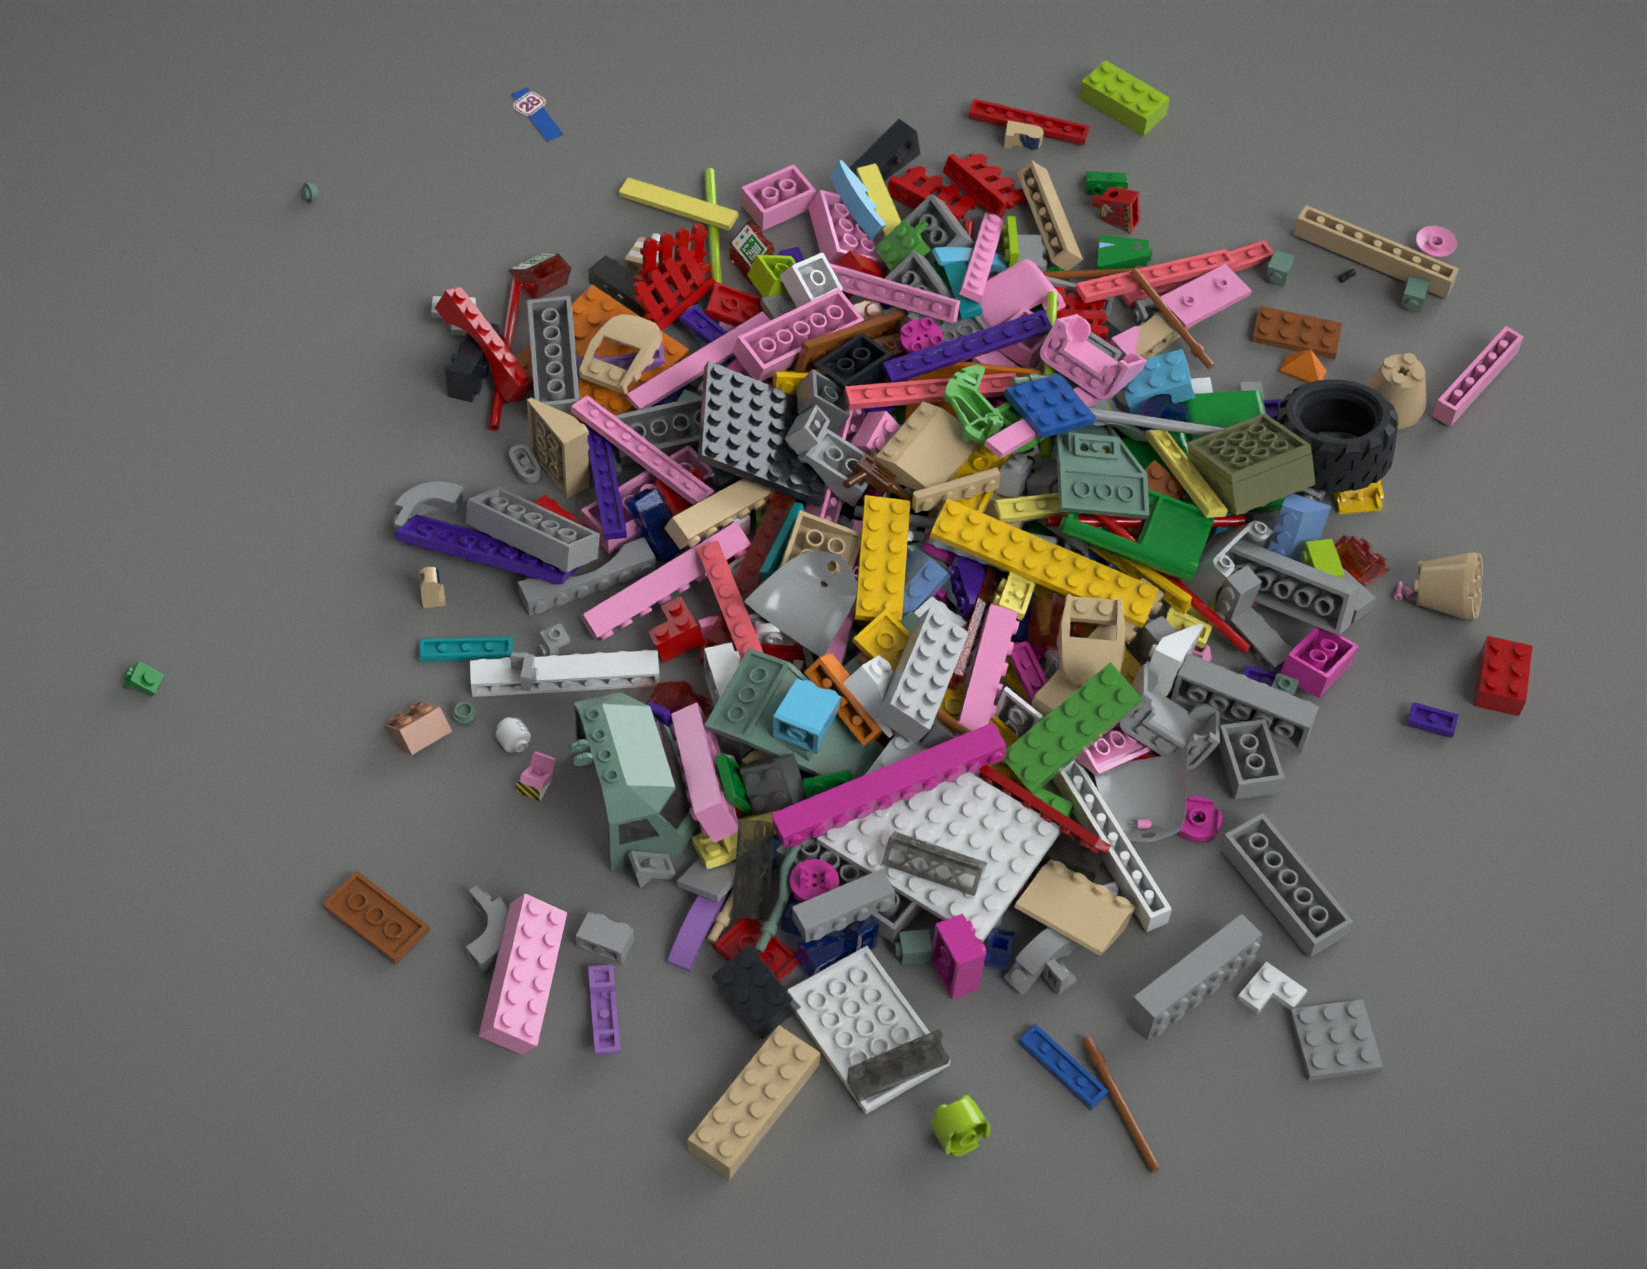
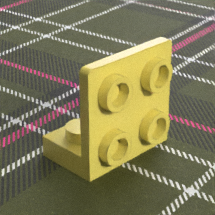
M1010 572L1006 579H1001L997 588L999 593L994 592L989 604L1018 612L1016 618L1022 620L1036 583Z

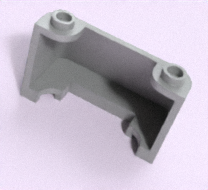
M1252 521L1216 533L1205 543L1192 583L1179 580L1208 606L1226 578L1235 569L1233 561L1225 553L1240 539L1263 547L1273 531L1262 522Z
M1144 664L1137 671L1131 685L1140 695L1143 703L1120 721V727L1124 732L1162 756L1178 751L1188 744L1187 770L1195 769L1220 743L1219 711L1210 705L1198 704L1188 712L1154 690L1158 684V674L1154 669Z

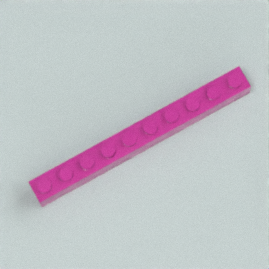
M994 722L772 813V825L784 849L790 846H799L809 838L820 837L826 831L833 828H842L850 821L857 818H866L874 811L879 809L885 810L891 807L893 803L909 800L915 794L922 791H931L941 783L946 781L952 782L968 772L974 773L989 763H998L1006 757V744Z

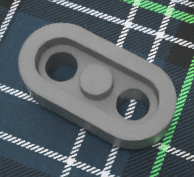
M525 445L513 446L509 451V460L519 478L525 483L538 481L541 477V467L530 448Z

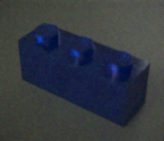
M646 488L625 501L642 537H645L651 548L655 561L665 562L684 550L685 547L680 550L665 530V526L673 516L666 509L662 494L657 489Z

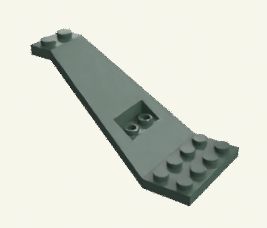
M1088 425L1054 435L1058 470L1059 511L1147 519L1149 517L1147 473L1111 426Z
M748 648L705 723L706 730L749 745L773 757L794 753L798 768L815 776L847 769L851 771L854 779L864 776L885 748L877 740L863 746L838 714H836L818 754L773 737V717L796 679L802 681L809 679L790 662Z

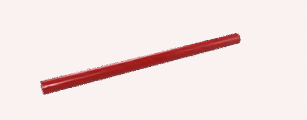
M520 276L512 277L502 340L510 351L512 350L523 281ZM495 387L488 429L491 431L499 429L504 400Z
M1092 514L1112 534L1136 543L1138 542L1111 516ZM1153 569L1191 595L1190 606L1242 654L1250 648L1251 645L1178 578Z
M1046 516V526L1059 527L1063 516ZM1078 516V521L1094 527H1105L1094 516ZM1111 516L1122 527H1143L1146 520ZM1215 517L1212 527H1237L1245 524V517Z

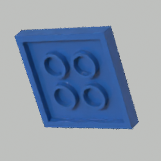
M1060 374L1009 387L1004 392L1007 400L1040 439L1092 425L1096 420V416Z

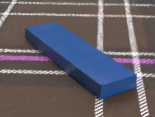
M1037 1024L1033 1025L1018 1039V1044L1090 1111L1108 1095L1109 1091Z

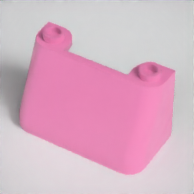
M1025 259L987 280L980 300L983 315H980L979 318L990 328L1008 322L1023 307L1030 310L1041 303L1044 310H1046L1047 293L1049 291H1055L1058 294L1057 311L1066 305L1062 296L1038 266L1031 260Z
M1078 314L1057 319L1041 347L1040 356L1042 360L1098 399L1107 400L1115 396L1143 370L1147 363V360L1137 354H1128L1118 362L1086 341L1091 331L1090 325Z

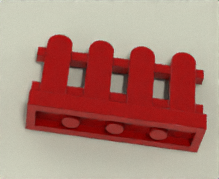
M971 153L964 159H960L955 154L948 155L942 172L991 214L1002 218L1006 208L1010 210L1013 209L1015 204H1027L1028 200L1024 190H1016L1014 188V179L1010 177L1002 178L1000 176V167L995 165L988 166L986 164L988 158L985 155Z
M923 166L909 167L904 177L901 178L894 175L889 179L887 190L890 197L913 210L936 190L940 191V193L935 197L946 204L959 223L960 219L966 218L968 210H975L978 205L976 200L969 194L965 196L959 194L960 187L958 185L950 184L946 187L942 185L943 178L941 176H926V169ZM919 181L924 182L920 187L916 186ZM953 199L958 201L953 206L949 204Z
M695 223L691 229V234H689L688 230L681 227L676 231L674 239L671 234L664 232L661 234L658 244L655 239L647 237L643 242V248L640 249V254L643 255L642 268L639 269L640 275L634 276L633 285L636 282H645L646 285L650 284L648 280L649 271L659 270L662 274L664 272L662 261L666 258H672L673 246H675L674 260L676 262L678 260L676 256L677 248L685 246L689 249L690 241V250L695 252L693 257L699 268H704L706 273L711 272V264L704 261V257L707 255V251L704 250L705 237L708 236V231L705 230L704 225ZM657 251H659L658 263L656 264ZM681 266L679 269L685 280H687L689 277ZM666 278L667 285H671L669 278Z
M685 246L677 248L676 256L678 260L676 262L672 258H666L662 261V268L664 270L662 274L659 270L649 271L648 280L650 284L646 285L645 282H636L633 286V291L636 294L633 298L636 302L640 301L646 312L644 317L646 320L654 322L661 331L714 288L716 283L714 277H704L706 272L704 268L700 269L693 257L695 252ZM681 266L689 277L687 280H685L679 269ZM666 278H669L671 284L673 285L675 289L673 292H671L669 286L667 285L665 281ZM653 289L661 301L658 304L651 293Z
M1055 287L1066 305L1057 311V319L1078 314L1089 323L1090 332L1100 338L1108 336V327L1098 325L1104 324L1107 318L1105 312L1097 311L1104 309V299L1084 303L1080 296H1074V294L1068 293V296H1064V288Z

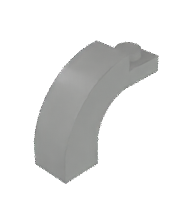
M436 481L423 483L409 489L395 503L396 516L393 520L395 535L396 530L416 514L442 512L456 517L465 500L463 486L450 482Z
M476 885L469 890L470 903L482 915L488 925L485 932L478 939L466 946L467 959L481 975H484L496 965L508 911L500 897L492 900L487 891L482 892Z
M1048 927L1015 958L1017 960L1016 963L1004 976V979L1020 994H1025L1044 971L1046 962L1052 958L1056 960L1062 956H1069L1078 943Z

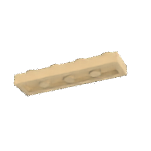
M996 467L913 492L912 507L915 513L928 511L945 504L947 498L958 501L985 492H992L995 489H999L1001 473Z

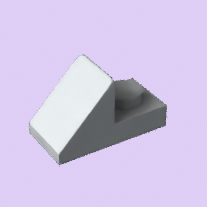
M630 851L628 853L640 888L651 878L671 880L676 875L668 854Z

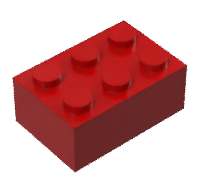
M1492 636L1486 637L1480 653L1474 698L1475 707L1520 716L1527 699L1533 645Z

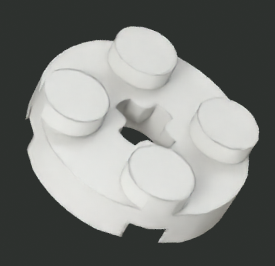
M755 622L753 624L759 643L792 646L794 643L797 644V641L783 633L772 623Z

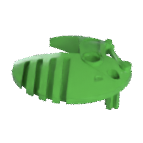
M973 365L961 369L960 372H956L950 378L944 391V401L952 405L958 420L964 428L962 439L965 442L973 440L984 446L988 438L1023 418L1009 401L998 408L992 407L978 391L986 368L980 365ZM1037 437L1013 452L1031 449L1037 443L1040 444L1044 438L1040 439Z

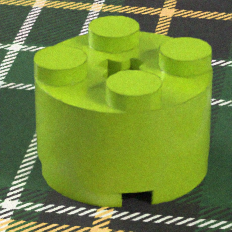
M969 1095L962 1096L948 1106L945 1104L941 1105L934 1111L935 1117L931 1123V1129L948 1155L950 1153L954 1156L965 1155L980 1146L978 1141L982 1137L986 1140L990 1135L991 1126L976 1102Z

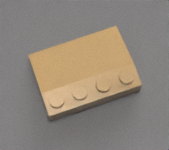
M533 398L527 399L530 450L540 467L567 499L589 488L590 472L588 464L590 460L588 457L589 445L587 441L589 432L583 423L580 424L575 417Z
M922 402L877 454L876 461L896 475L894 480L898 484L918 491L949 482L980 444L973 440L965 442L962 439L964 428L960 421L943 408Z
M800 510L792 527L779 568L803 553L827 551L843 556L852 571L860 549L861 533ZM836 561L828 562V571L832 574H838L841 570L839 563ZM821 581L820 585L822 587L828 586L826 582Z
M1052 859L1041 868L1015 904L1016 909L1099 956L1125 931L1136 908L1126 898L1114 895L1106 887L1099 884L1096 885L1087 880L1085 875L1075 873L1066 868L1062 862Z

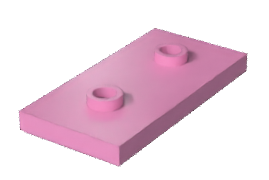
M1224 264L1161 296V299L1187 329L1249 297L1252 290Z

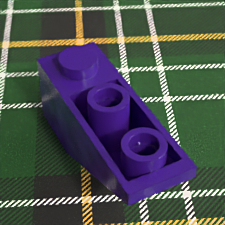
M955 557L947 572L951 577L952 593L957 601V609L960 611L961 617L967 620L984 580L985 572L982 564L971 558Z

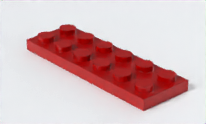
M989 765L982 766L979 769L984 774L982 779L1003 793L1022 803L1026 808L1039 813L1040 817L1049 823L1061 824L1059 829L1078 841L1081 837L1079 843L1095 853L1101 850L1107 854L1111 845Z

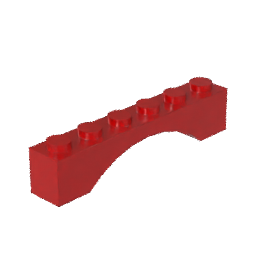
M461 287L445 290L435 306L437 312L447 324L463 329L479 344L490 364L495 388L505 401L512 403L523 400L534 384L532 378L471 301L466 292Z

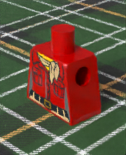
M1110 187L1103 196L1096 194L1093 197L1092 206L1101 209V220L1130 234L1140 222L1139 191Z

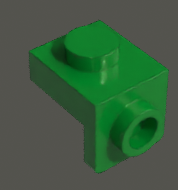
M139 661L134 667L129 666L123 676V679L126 680L123 688L127 690L130 686H133L152 697L156 693L164 674Z

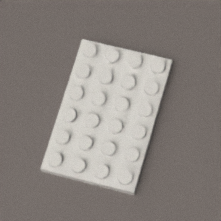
M867 946L788 989L801 1006L795 1012V1015L865 1115L950 1066V1059Z

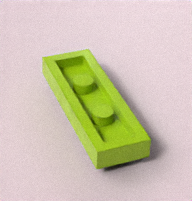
M1007 216V224H1003L1002 237H1004L1003 249H1005L1004 261L1008 262V268L1018 263L1019 257L1016 216Z

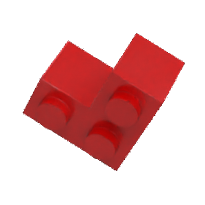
M852 250L844 254L836 264L884 279L886 277L875 260ZM842 291L848 300L853 296L851 293Z
M681 596L661 606L667 622L648 631L663 663L705 643L696 621Z

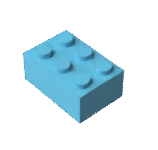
M1183 349L1145 359L1147 363L1143 370L1124 387L1126 401L1131 414H1138L1195 398L1189 367Z

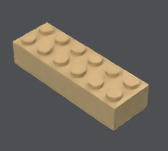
M779 1025L688 1138V1153L730 1180L819 1067L820 1052Z

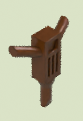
M875 449L870 450V456L865 453L853 469L855 475L842 483L846 489H849L860 481L865 480L882 494L887 491L895 494L902 500L910 501V505L912 504L913 496L898 485L897 481L894 480L896 475L876 461L878 452Z

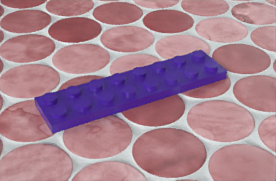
M418 514L396 530L395 539L404 541L405 544H415L427 550L444 552L448 556H459L470 562L477 561L489 567H499L506 569L510 573H521L528 575L532 579H543L554 585H562L580 568L577 567L570 572H564L559 570L558 567L544 563L533 555H528L516 547L509 546L508 543L492 538L487 533Z

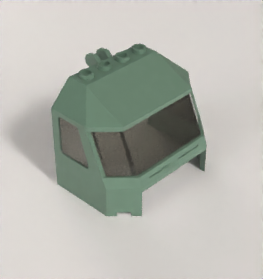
M621 692L574 702L575 742L570 744L569 750L572 754L577 753L572 759L576 766L594 764L608 818V845L611 871L632 866L628 855L630 851L668 854L669 857L682 855L687 847V843L699 829V820L695 821L690 813V807L693 806L686 795V790L689 789L682 778V774L685 772L678 761V757L681 755L675 747L674 741L676 738L672 730L653 716L650 706Z

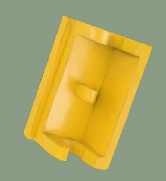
M1379 480L1377 483H1371L1367 488L1356 491L1334 492L1333 496L1338 514L1381 511V500L1384 499V492L1381 480Z

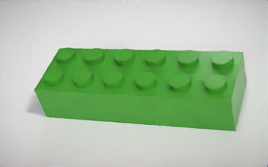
M1110 662L1006 749V757L1003 760L1029 791L1034 794L1143 703V700Z

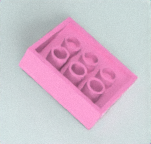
M819 190L808 205L820 253H824L827 261L836 265L844 254L852 250L875 260L880 268L887 267L875 250V247L882 241L881 233L871 240L848 211L839 194Z
M1119 722L1078 756L1076 760L1097 776L1153 750L1124 732Z

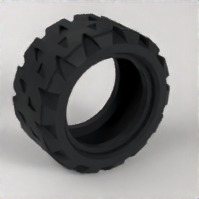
M1343 379L1317 380L1295 388L1293 394H1287L1280 403L1277 422L1311 445L1316 485L1310 486V488L1328 492L1356 491L1367 488L1371 483H1377L1391 468L1397 437L1398 415L1393 404L1387 397L1382 396L1379 391L1355 381ZM1336 431L1351 434L1357 438L1332 439L1314 433Z

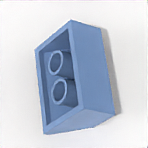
M1293 493L1288 495L1283 502L1268 550L1300 562L1301 551L1304 550L1305 543L1320 540L1331 506Z
M917 547L906 558L902 619L909 613H914L930 597H934L951 578L947 571Z

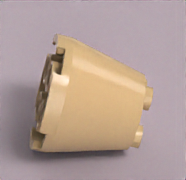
M1412 353L1396 354L1385 358L1384 362L1365 385L1379 391L1382 396L1387 397L1393 404L1398 415V429L1413 426L1419 421L1426 408L1425 369Z
M1469 552L1418 562V575H1420V578H1416L1414 584V591L1419 592L1416 599L1417 606L1464 620H1475V618H1478L1482 600L1481 576H1483V562L1481 553Z

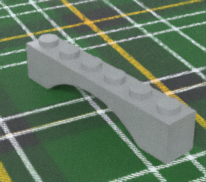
M645 537L624 544L612 560L601 568L587 574L570 577L562 585H554L543 579L528 578L519 581V596L529 616L542 613L552 607L562 606L569 601L584 598L591 593L603 591L619 583H626L633 578L650 574L655 571V556Z

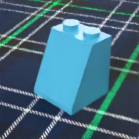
M796 679L774 714L773 737L818 754L840 708L841 696L831 689L824 690L819 688L809 680L802 681Z

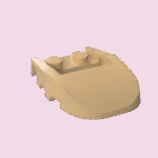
M634 315L612 317L590 341L579 369L580 378L626 395L628 392L627 386L631 381L637 382L646 366L650 367L654 361L653 355L655 351L659 350L662 342V333L659 327L652 321ZM603 338L639 350L629 370L594 358L593 355L602 344Z
M1067 594L1057 636L1058 662L1063 678L1070 684L1081 687L1110 662L1121 672L1126 635L1121 598L1111 600L1074 597L1071 594ZM1070 621L1117 625L1116 641L1070 637Z

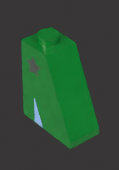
M1099 235L1096 270L1132 269L1135 266H1144L1145 268L1147 261H1151L1152 249H1149V240Z

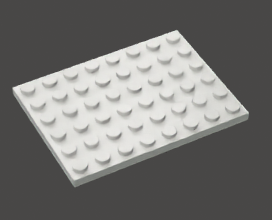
M897 732L865 775L925 751L927 748L921 745L920 742L914 744ZM968 772L952 782L946 781L937 785L931 791H922L915 794L909 800H901L893 803L891 807L885 810L879 809L874 811L866 818H857L850 821L842 828H833L826 831L824 835L817 838V843L867 874L882 869L896 892L943 921L963 913L966 920L972 922L978 942H984L1061 833L1059 825L1054 822L1049 823L1041 818L1039 813L1026 808L1022 803Z

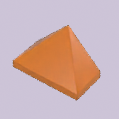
M1311 349L1287 355L1279 370V373L1307 384L1323 380L1327 372Z

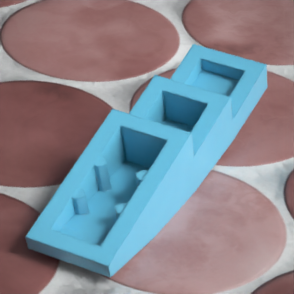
M841 160L829 176L848 211L868 237L873 240L887 224L875 212L877 206L866 195L869 190Z
M936 247L932 252L941 266L965 261L966 267H968L973 248ZM994 254L988 276L993 271L1001 273L1008 269V262L1004 261L1003 255Z

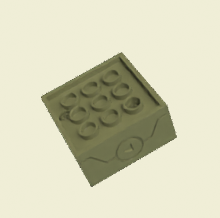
M1265 413L1187 443L1189 460L1224 506L1236 515L1245 514L1251 509L1265 506L1269 502L1286 498L1292 493L1304 491L1308 487L1316 485L1311 445Z

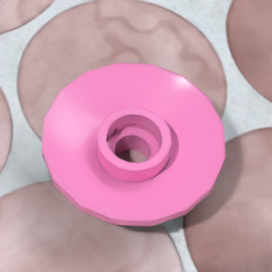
M1427 226L1417 233L1416 243L1418 248L1429 256L1437 258L1447 257L1456 250L1457 240L1455 235L1444 227Z

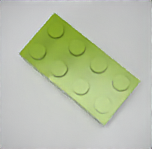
M1105 60L1082 81L1079 99L1140 135L1145 136L1167 115L1170 97Z

